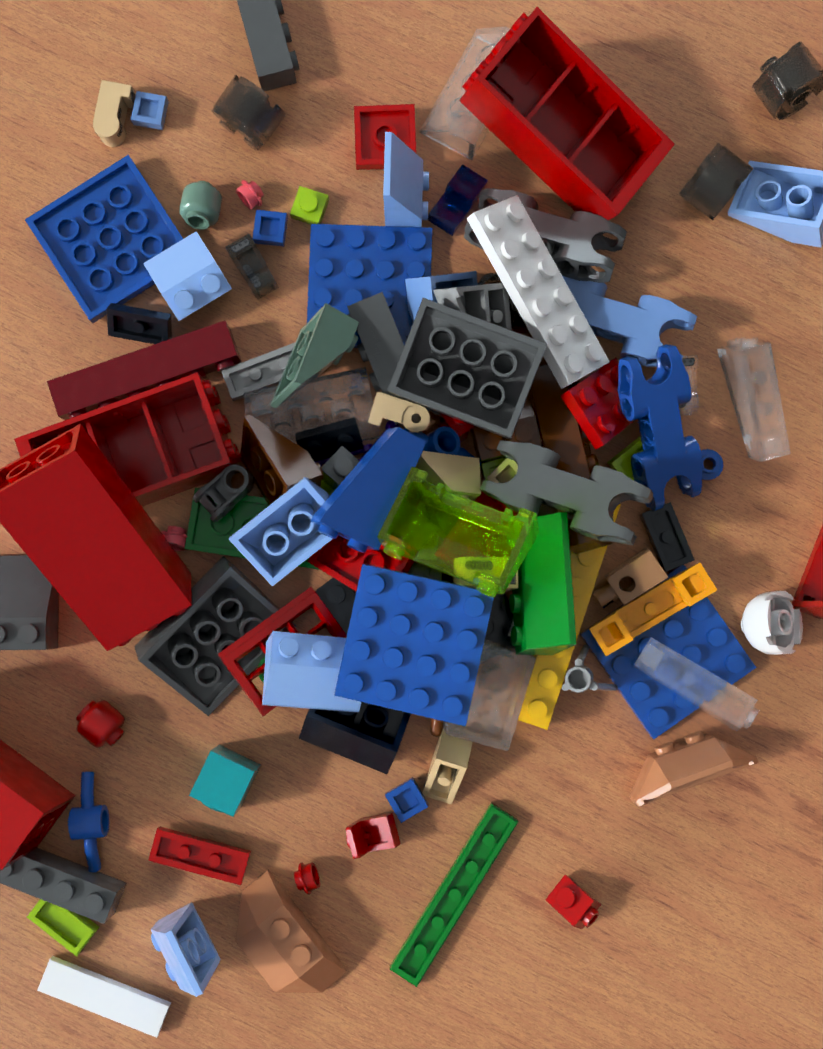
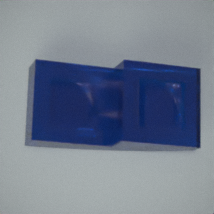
M462 164L447 184L445 193L430 211L428 221L453 236L479 198L481 190L485 188L488 180Z

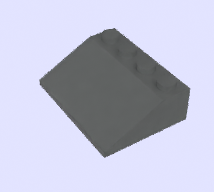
M423 298L389 385L388 392L511 440L547 344Z
M27 555L0 556V650L57 649L59 593Z
M223 556L192 587V605L184 613L178 616L173 615L162 621L134 646L138 661L209 716L239 685L218 656V653L278 611L279 608ZM285 626L280 632H289V630ZM258 646L237 662L245 673L249 675L259 665L265 654Z

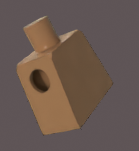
M644 548L607 573L605 578L608 583L593 592L603 609L619 598L625 605L667 579L668 575L652 552ZM626 576L631 577L632 584L627 588H621L619 585L620 580Z

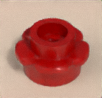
M303 862L300 863L298 871L294 872L295 883L298 890H304L306 894L310 895L311 891L320 888L319 873L313 862L306 865Z

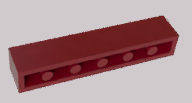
M224 320L49 380L47 384L58 417L67 420L197 372L205 379L206 374L215 371L222 373L221 370L233 367L242 361L231 329Z

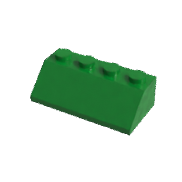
M567 512L518 520L509 528L505 537L506 548L510 550V558L518 559V589L512 590V594L509 597V610L514 615L511 643L515 646L516 655H554L577 644Z

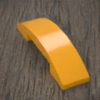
M699 562L623 605L591 626L589 630L604 655L608 656L661 621L717 591V588Z

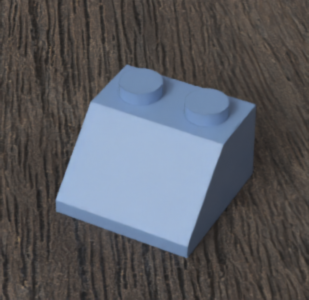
M197 231L143 263L178 321L232 289Z

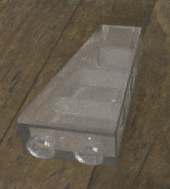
M746 337L728 340L727 346L718 348L717 351L748 457L762 462L791 454L771 343L758 342V338L746 339Z
M652 637L634 664L636 669L736 732L742 726L748 729L759 712L758 709L754 708L758 701L757 699Z

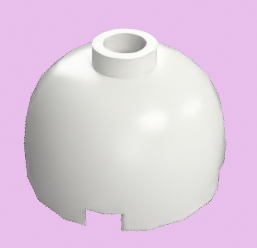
M786 591L766 592L757 595L747 603L741 620V629L752 647L771 655L792 654L796 651L793 650L795 644L801 643L803 622L800 609H793L790 601L795 599L791 594Z

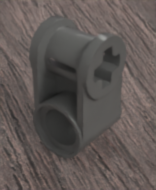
M230 465L212 481L201 487L194 494L193 500L196 503L200 502L211 515L210 519L215 523L226 516L241 499L251 492L255 484L254 476L242 466ZM241 472L244 475V484L240 488L234 489L231 485V479L234 474Z

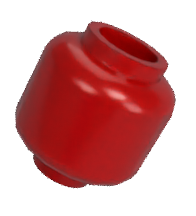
M94 700L91 701L76 717L78 721L77 732L96 748L103 747L106 743L113 746L125 733L121 729L125 717L105 700L97 703Z

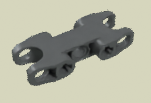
M494 188L481 190L478 204L480 210L493 205L487 199L501 202L518 195L562 276L578 281L610 282L615 263L609 257L601 255L595 250L601 249L611 252L622 250L627 231L620 225L606 220L600 215L586 211H576L571 215L570 219L538 210V203L533 197L517 191ZM467 221L464 238L472 245L483 249ZM603 234H613L617 237V239L613 240L603 236ZM591 266L600 267L604 269L605 272H598L594 270Z
M500 440L497 450L506 458L517 462V473L514 478L505 483L483 480L480 490L486 495L500 501L513 511L531 517H537L542 504L574 515L570 525V529L601 542L634 545L637 538L635 532L615 523L613 513L616 507L624 501L632 500L644 504L650 503L654 495L651 489L630 479L622 472L598 465L594 466L589 479L556 469L561 456L550 449L532 443Z

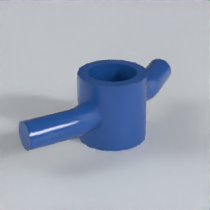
M440 427L427 435L420 432H409L427 442L423 451L474 457L467 450L460 447L459 436L450 427Z
M88 771L81 773V807L71 808L68 817V830L72 840L84 839L89 872H97L101 869L97 838L108 835L110 822L107 806H94V772Z

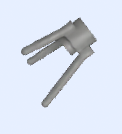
M587 644L583 645L578 658L575 660V667L569 669L566 673L565 684L562 685V690L568 691L570 689L576 693L584 692L587 689L593 691H616L618 689L616 685L594 681L591 669L584 666L589 646Z

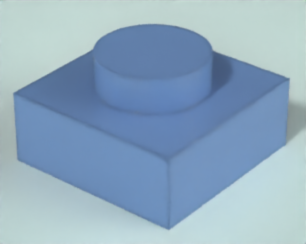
M136 91L130 119L133 125L163 130L169 104L167 97Z

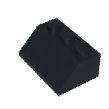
M361 702L359 712L309 709L299 739L388 774L398 752L411 713Z

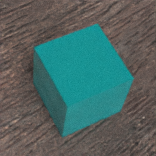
M218 745L210 751L189 796L201 801L210 809L224 812L234 817L242 807L261 764L224 746Z

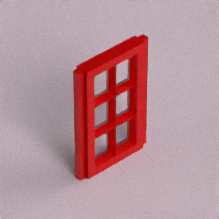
M309 587L218 653L224 665L262 717L277 707L262 705L263 695H261L252 682L253 679L264 672L265 663L247 675L237 661L258 646L266 654L265 641L269 638L272 631H280L286 626L290 633H299L291 622L311 607L321 622L305 634L314 635L326 627L333 637L347 638L346 633L312 587Z

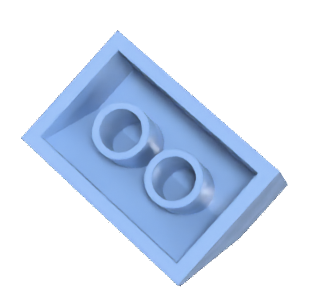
M304 477L230 536L229 541L270 585L274 586L333 539L318 532L320 526L310 522L313 515L330 495L314 482Z
M272 631L266 642L262 705L359 712L360 701L334 696L346 638Z

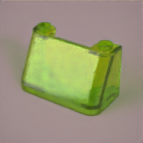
M411 467L377 536L380 543L384 546L383 551L395 559L401 560L404 556L473 584L484 595L495 597L496 594H504L539 533L537 513L524 508H520L516 516H513V511L508 508L504 512L498 511L448 492L442 483L438 482L436 486L433 483L427 482L428 473L426 471Z

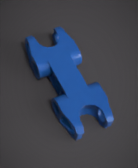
M668 344L658 347L656 352L657 369L648 380L645 379L641 364L637 358H622L619 360L617 390L621 410L627 420L633 421L638 419L643 451L631 456L634 481L652 490L654 494L650 503H645V505L655 511L663 508L665 504V486L674 476H676L678 486L683 494L695 497L700 495L702 490L703 461L700 446L693 436L684 437L679 405L688 403L691 400L689 375L677 347Z

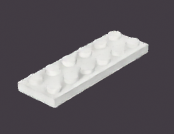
M518 195L473 212L467 220L533 339L547 344L543 357L561 389L609 363L608 357Z

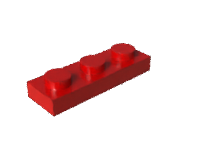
M160 826L156 830L148 861L242 885L251 851Z

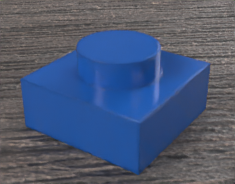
M256 210L253 242L284 247L288 221L287 213Z
M413 777L385 793L400 823L429 806Z

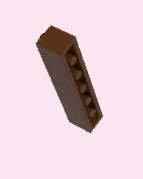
M548 364L540 366L531 390L544 448L550 449L561 456L556 469L589 479L594 466H600L595 454H591L589 445L591 442L561 398V395L578 384L579 380L561 389ZM567 512L570 551L578 554L613 544L612 542L595 540L570 529L574 515Z

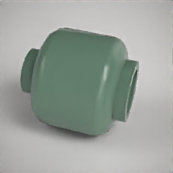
M198 181L190 183L183 190L179 210L180 215L190 227L199 230L207 229L215 225L219 220L222 196L209 182Z

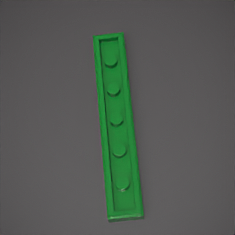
M492 802L490 803L391 963V971L417 987L518 824L517 818Z

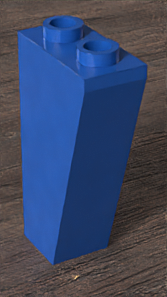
M400 427L387 429L317 510L310 522L320 526L318 532L325 536L337 539L339 535L349 540L347 546L359 552L365 553L367 549L379 551L427 442Z

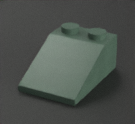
M325 303L300 330L270 406L277 408L321 375L332 364L337 365L345 352L350 353L358 340L355 332L359 322Z

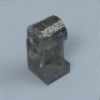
M250 234L225 247L257 300L279 288Z

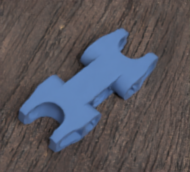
M563 276L594 334L623 344L620 353L622 358H637L638 362L643 366L657 367L656 352L659 346H663L659 338L660 334L671 328L685 331L694 329L697 316L677 306L670 300L652 295H642L636 307L605 298L604 296L608 288L605 283L578 281Z

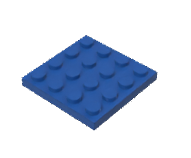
M129 155L25 219L92 323L107 315V307L110 303L123 305L155 285L143 263L183 239Z
M311 224L307 323L325 303L347 315L350 314L347 306L383 292L405 346L413 325V320L408 311L405 279L431 276L433 228ZM356 331L355 335L358 336V340L354 348H357V345L362 343L359 334Z
M365 563L362 564L334 696L466 726L495 592Z
M682 565L667 573V579L687 569L686 566ZM707 597L661 621L608 656L604 655L589 628L580 633L582 639L589 646L591 652L614 685L617 686L618 691L652 739L660 736L757 668Z

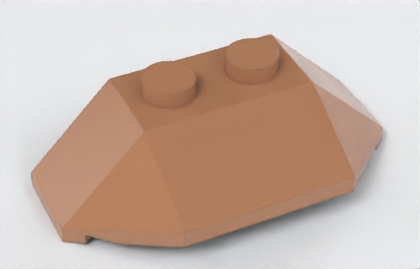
M702 731L686 735L684 737L685 741L674 745L673 742H668L655 747L656 752L647 755L629 796L631 801L637 807L759 762L756 756L716 737L703 734Z
M266 870L243 889L235 941L275 993H322L347 972L345 966L269 870Z

